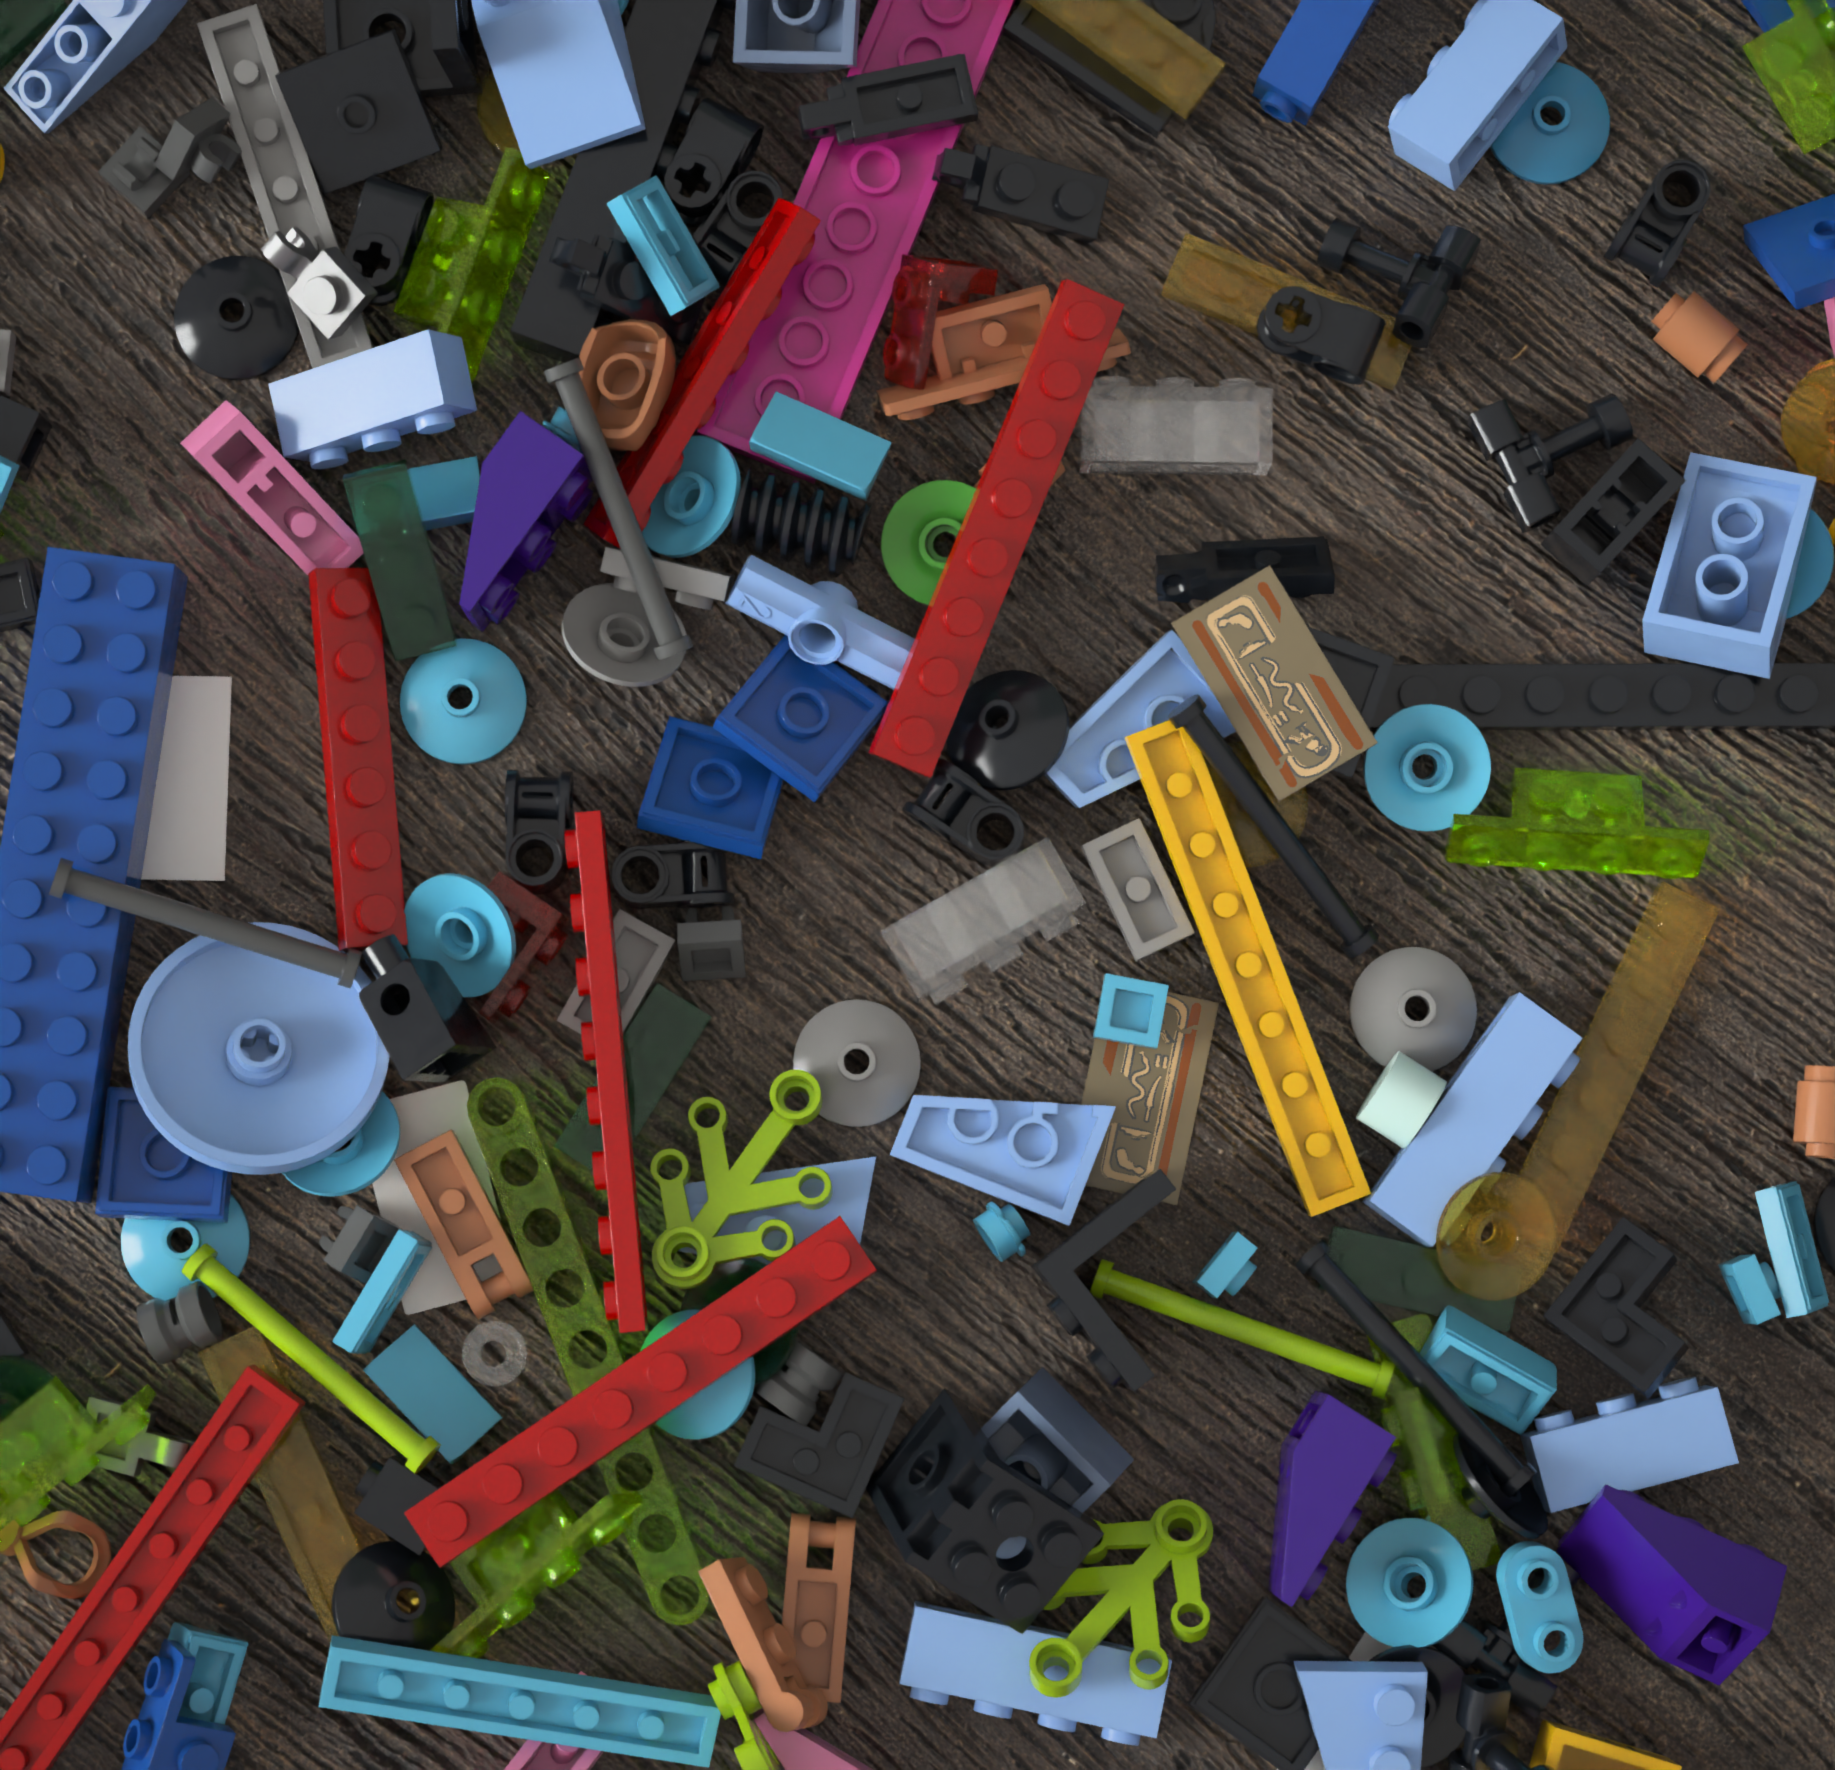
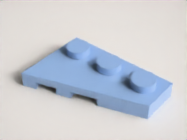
M1170 630L1069 727L1067 742L1061 756L1044 776L1075 808H1081L1139 780L1140 777L1125 737L1168 721V715L1178 705L1197 694L1207 705L1203 712L1223 738L1235 733L1236 730L1183 642L1173 630Z
M876 1157L763 1172L753 1184L793 1177L804 1168L818 1167L824 1170L831 1180L833 1188L832 1197L824 1207L816 1210L806 1209L797 1203L730 1216L716 1236L757 1231L758 1227L765 1221L779 1219L791 1227L796 1245H798L841 1216L860 1244ZM816 1178L808 1179L803 1183L801 1193L808 1198L818 1197L824 1190V1183ZM705 1181L687 1183L684 1186L692 1221L708 1201ZM771 1231L765 1236L763 1245L771 1251L782 1249L787 1242V1235L782 1231ZM689 1247L681 1248L678 1250L680 1252L697 1255V1252ZM762 1256L734 1261L761 1267L771 1263V1261L766 1260Z
M1293 1661L1325 1770H1421L1428 1675L1423 1662Z

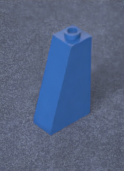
M1301 0L1258 75L1252 95L1261 100L1259 103L1261 108L1280 121L1291 123L1294 119L1306 126L1380 0Z

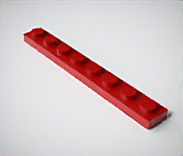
M1069 279L1061 281L868 753L931 778L1125 304Z
M601 810L575 812L576 829L565 830L564 838L568 869L579 868L581 893L570 894V909L573 932H585L587 957L576 958L575 965L579 997L590 996L592 1022H581L584 1061L596 1060L598 1086L587 1087L590 1126H602L604 1151L592 1152L595 1190H607L609 1216L598 1217L601 1256L613 1255L615 1281L603 1282L605 1313L607 1321L618 1320L619 1333L649 1330L605 819Z
M841 1216L837 1217L405 1511V1516L438 1567H445L877 1272L876 1268Z
M253 1364L246 1367L0 1721V1770H51L306 1402Z

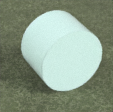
M1398 1051L1367 1094L1357 1112L1356 1119L1404 1149L1412 1141L1432 1112L1445 1089L1447 1081Z

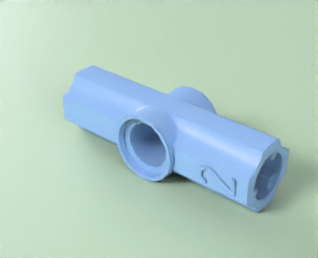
M753 555L749 556L744 563L725 602L726 605L787 635L790 648L802 660L815 665H826L838 661L894 690L915 640L911 636L858 610L856 598L843 585L832 581H820L810 585Z

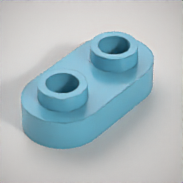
M1534 1541L1516 1543L1503 1553L1496 1570L1497 1584L1515 1651L1525 1663L1540 1672H1562L1576 1662L1581 1654L1584 1640L1566 1566L1562 1558L1555 1551L1541 1543ZM1536 1568H1542L1544 1571L1542 1584L1537 1588L1530 1589L1528 1586L1529 1574ZM1558 1630L1560 1633L1559 1645L1554 1650L1546 1651L1544 1648L1546 1636L1550 1632Z

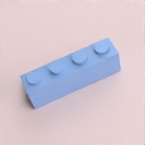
M1519 992L1510 996L1446 1084L1438 1102L1418 1133L1406 1148H1400L1370 1190L1371 1194L1367 1195L1362 1202L1423 1247H1433L1438 1239L1448 1244L1460 1230L1469 1215L1461 1207L1475 1187L1485 1192L1504 1168L1506 1161L1498 1155L1513 1135L1522 1140L1540 1118L1544 1109L1538 1106L1536 1102L1550 1083L1557 1089L1560 1088L1578 1065L1581 1058L1573 1053V1051L1582 1040V1037Z
M915 1601L899 1676V1684L910 1686L909 1697L916 1700L948 1705L949 1695L975 1700L973 1710L978 1713L1011 1719L1013 1708L1038 1713L1037 1724L1047 1728L1075 1732L1077 1722L1103 1727L1101 1738L1139 1746L1141 1735L1157 1739L1172 1659L1167 1654L1169 1667L1166 1681L1158 1688L1151 1690L1142 1689L1136 1686L1129 1676V1658L1134 1647L1102 1640L1082 1662V1678L1079 1686L1072 1693L1064 1697H1048L1036 1690L1030 1680L1029 1660L1031 1652L1038 1643L1045 1639H1066L1070 1633L1030 1625L1021 1634L994 1617ZM1144 1659L1137 1664V1668L1145 1674L1156 1673L1161 1668L1159 1663L1153 1659ZM1051 1666L1045 1670L1044 1675L1049 1680L1060 1681L1068 1675V1672L1061 1666Z

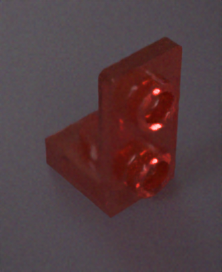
M902 254L900 271L894 279L892 288L895 306L891 333L887 337L883 348L885 379L910 389L923 390L926 386L938 300L968 304L970 293L995 295L998 270L970 261Z
M501 871L497 873L487 888L501 901L515 930L523 934L530 924L536 928V931L479 1012L480 1015L494 1024L501 1014L509 1019L515 1015L532 989L524 981L538 961L548 966L568 938V934L561 930L568 919Z

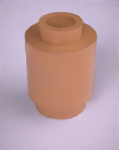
M1695 291L1686 300L1678 293H1675L1651 321L1660 329L1652 340L1697 378L1703 373L1713 383L1720 378L1748 345L1736 335L1740 329Z
M1807 1065L1804 1070V1081H1797L1793 1142L1806 1144L1805 1156L1835 1159V1066Z

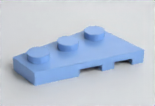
M913 1095L890 1156L1053 1221L1070 1226L1116 1106Z

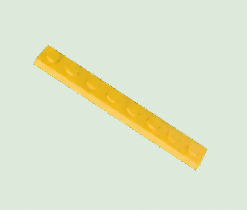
M1170 720L1126 736L1125 741L1308 1216H1316L1370 1195L1371 1191L1202 752L1184 728L1176 729Z

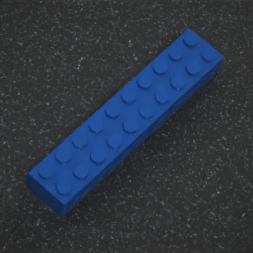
M54 547L47 548L0 845V1192L81 1203L92 1202L105 1118L107 1088L110 1085L136 915L63 893L62 899L49 895L61 858L74 861L72 866L74 869L140 889L188 577L172 563Z

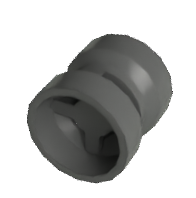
M201 1281L180 1288L177 1296L165 1301L161 1298H154L137 1306V1321L143 1341L149 1353L158 1364H165L180 1358L183 1350L190 1346L196 1345L200 1348H205L223 1340V1326L217 1306L207 1287Z
M792 1337L781 1352V1359L784 1363L782 1368L778 1367L775 1372L765 1374L754 1390L787 1416L806 1427L817 1412L816 1401L819 1398L817 1394L820 1390L823 1392L832 1390L843 1376V1373Z

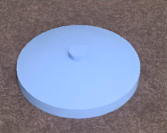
M250 923L339 951L336 945L326 939L300 928L277 923ZM201 935L191 939L171 953L154 970L143 986L131 1015L128 1032L129 1072L134 1091L146 1116L155 1128L180 1151L199 1162L228 1172L252 1175L277 1174L303 1168L329 1156L355 1136L366 1123L375 1109L386 1080L390 1056L359 999V992L372 983L361 967L358 966L351 988H346L338 985L339 978Z

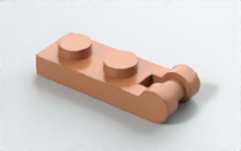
M451 1129L394 1159L460 1289L478 1320L495 1312L494 1304L516 1294L518 1298H521L536 1290L528 1270L511 1242L454 1130ZM494 1254L503 1271L482 1282L473 1265Z
M791 1513L782 1626L788 1631L795 1644L796 1657L794 1661L806 1686L822 1692L827 1702L841 1703L856 1518L837 1516L836 1523L811 1521V1514ZM808 1547L834 1549L832 1568L807 1566Z
M745 1557L719 1559L699 1570L698 1573L765 1715L773 1728L781 1732H790L801 1728L814 1727L824 1721L828 1710L826 1698L819 1690L806 1686L794 1661L796 1657L795 1644L788 1631L781 1624L776 1623L765 1599L768 1597V1589L760 1572L753 1565L748 1564Z

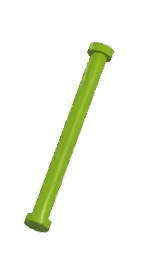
M208 1243L202 1245L188 1259L182 1268V1274L191 1281L200 1279L408 1459L405 1466L410 1471L417 1474L434 1457L441 1446L432 1436L424 1439L215 1259L218 1252Z
M1102 1259L1090 1291L1093 1297L1102 1299L1104 1294L1113 1296L1372 1388V1396L1380 1399L1385 1397L1395 1365L1390 1360L1383 1358L1381 1364L1113 1270L1114 1263Z

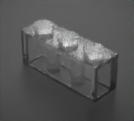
M1121 376L1098 377L1094 379L1079 415L1078 473L1267 475L1273 463V388L1257 387V381L1250 378L1223 379L1219 381V387H1194V380L1186 377L1160 378L1156 380V386H1131V379Z
M1046 837L880 931V937L917 1002L931 996L934 1004L938 1005L969 987L964 976L986 964L992 974L1024 956L1019 945L1042 933L1046 942H1049L1079 925L1080 923L1075 913L1082 910L1086 902L1049 837Z

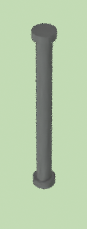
M579 357L545 370L544 374L548 384L551 382L556 384L659 644L653 648L658 660L665 659L692 648L693 643L689 634L682 635L579 375V372L584 370Z
M64 858L60 859L49 892L51 896L62 899L63 893L70 894L339 978L338 985L346 988H351L362 955L361 951L349 948L347 954L80 871L72 868L74 861Z

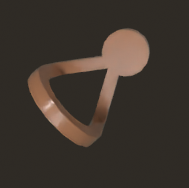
M56 1511L31 1523L24 1516L14 1512H6L0 1516V1554L5 1556L16 1555L26 1580L34 1589L40 1592L67 1599H78L87 1596L110 1564L111 1545L105 1531L92 1521L74 1512ZM54 1528L83 1533L89 1537L93 1545L94 1556L92 1564L86 1575L79 1581L71 1584L61 1583L37 1567L28 1540Z

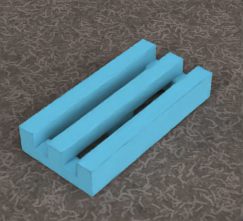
M657 176L606 203L670 316L720 287Z
M1797 1181L1756 1191L1755 1195L1786 1318L1806 1315L1827 1307L1829 1299L1800 1184H1797Z
M402 1229L397 1231L334 1337L333 1343L350 1353H370L432 1249V1246H430L432 1242L414 1231Z

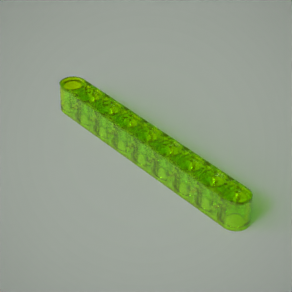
M499 1077L488 1078L475 1085L470 1092L467 1101L468 1117L574 1397L626 1362L627 1358L613 1321H607L604 1297L529 1098L521 1087L508 1079ZM507 1090L515 1099L516 1108L514 1115L510 1121L503 1125H491L483 1116V1102L488 1094L493 1091ZM517 1150H529L538 1161L537 1175L527 1185L515 1186L506 1177V1160L510 1154ZM549 1209L558 1216L561 1223V1232L554 1243L541 1247L531 1241L528 1236L527 1225L534 1213L539 1210ZM561 1270H573L583 1281V1296L572 1307L560 1306L553 1300L550 1294L551 1280ZM584 1330L596 1331L606 1342V1357L597 1367L589 1368L582 1366L573 1356V1342L577 1335ZM650 1426L600 1460L598 1464L653 1609L667 1623L674 1625L690 1624L700 1618L710 1602V1596L698 1573L699 1570L705 1568L653 1427ZM640 1453L651 1462L653 1468L652 1480L644 1488H630L622 1483L619 1478L618 1465L625 1454ZM661 1514L672 1520L676 1528V1538L673 1545L666 1549L658 1550L645 1544L641 1537L640 1529L642 1521L647 1516ZM679 1575L692 1579L696 1583L700 1595L698 1603L694 1607L683 1611L668 1605L663 1593L665 1582Z

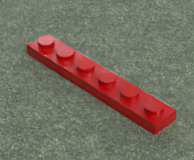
M782 198L777 199L676 368L672 389L661 411L657 426L652 429L643 445L637 451L628 450L617 467L641 532L649 521L651 515L650 505L662 485L672 481L679 472L684 459L683 450L695 430L704 427L712 417L717 403L715 396L727 376L736 373L745 362L749 352L748 341L760 321L769 318L779 305L782 297L781 286L793 266L802 263L813 248L815 242L814 231L821 220L800 206ZM599 497L583 525L602 539L621 549L602 500Z
M315 568L308 573L338 947L339 951H345L349 948L364 950L379 939L392 934L396 935L403 947L408 945L406 915L404 913L405 903L377 568Z

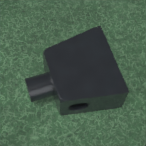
M394 934L379 939L363 951L362 956L376 977V980L359 992V999L403 1080L446 1083L497 1048L443 966L437 961L409 958Z

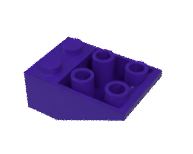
M521 411L485 458L481 468L459 603L471 624L481 632L486 629L491 620L499 625L508 616L520 595L514 588L528 569L533 573H537L544 566L557 542L551 539L553 534L565 518L570 522H574L584 511L593 495V491L588 488L593 480L584 455Z
M1318 1391L1313 1392L1281 1444L1268 1590L1291 1607H1293L1299 1596L1309 1600L1314 1594L1328 1569L1326 1565L1320 1562L1333 1540L1341 1544L1346 1541L1362 1514V1510L1355 1506L1367 1484H1371L1376 1488L1381 1484L1397 1456L1396 1453L1389 1450L1396 1436L1331 1395Z
M1606 1484L1560 1539L1556 1550L1659 1659L1718 1686L1770 1633L1787 1570L1786 1565L1766 1557L1762 1551L1753 1546L1737 1544L1706 1530L1702 1524L1693 1519L1677 1517L1646 1503L1642 1497L1631 1491L1618 1490Z

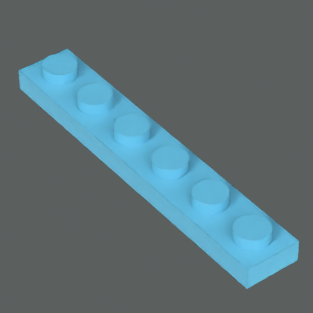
M333 1635L331 1637L319 1699V1707L707 1768L710 1766L721 1716L712 1695Z

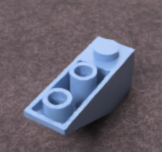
M73 0L3 89L44 134L50 133L153 44L188 0Z

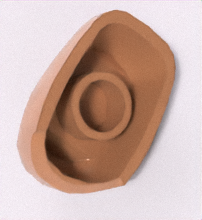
M628 319L592 328L579 355L584 370L580 371L579 375L608 448L615 451H637L643 445L652 429L657 426L661 411L669 398L675 376L676 354L670 336L662 327L654 322Z

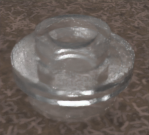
M501 1321L485 1322L474 1328L465 1339L462 1349L463 1364L469 1375L479 1383L488 1386L504 1385L517 1378L524 1369L527 1361V1345L522 1334L512 1325ZM490 1341L500 1342L506 1350L505 1360L499 1366H491L483 1359V1348Z

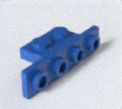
M164 1639L159 1655L154 1656L147 1666L144 1676V1692L146 1695L138 1719H133L126 1730L123 1744L125 1759L121 1770L225 1769L236 1733L228 1725L178 1716L196 1661L195 1657L178 1641Z

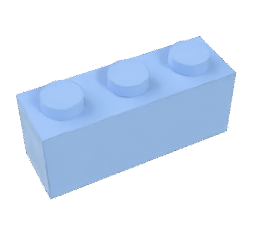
M1478 0L1470 10L1465 21L1464 30L1451 47L1448 45L1442 47L1433 57L1427 70V78L1413 95L1406 94L1394 107L1389 119L1388 129L1395 155L1451 190L1456 191L1567 49L1563 18L1534 0Z
M430 329L269 383L283 457L308 461L312 469H328L343 465L349 461L348 453L364 449L366 452H378L395 448L402 444L400 436L415 431L418 434H435L450 430L455 427L454 418L477 411L462 337Z
M1689 1377L1659 1385L1658 1389L1661 1397L1636 1403L1634 1393H1629L1596 1402L1598 1413L1574 1420L1572 1410L1559 1411L1535 1418L1536 1430L1523 1433L1520 1437L1527 1462L1538 1471L1532 1477V1481L1544 1510L1553 1513L1591 1503L1605 1484L1618 1490L1632 1492L1738 1464V1457L1718 1387L1708 1385L1698 1387L1696 1377Z

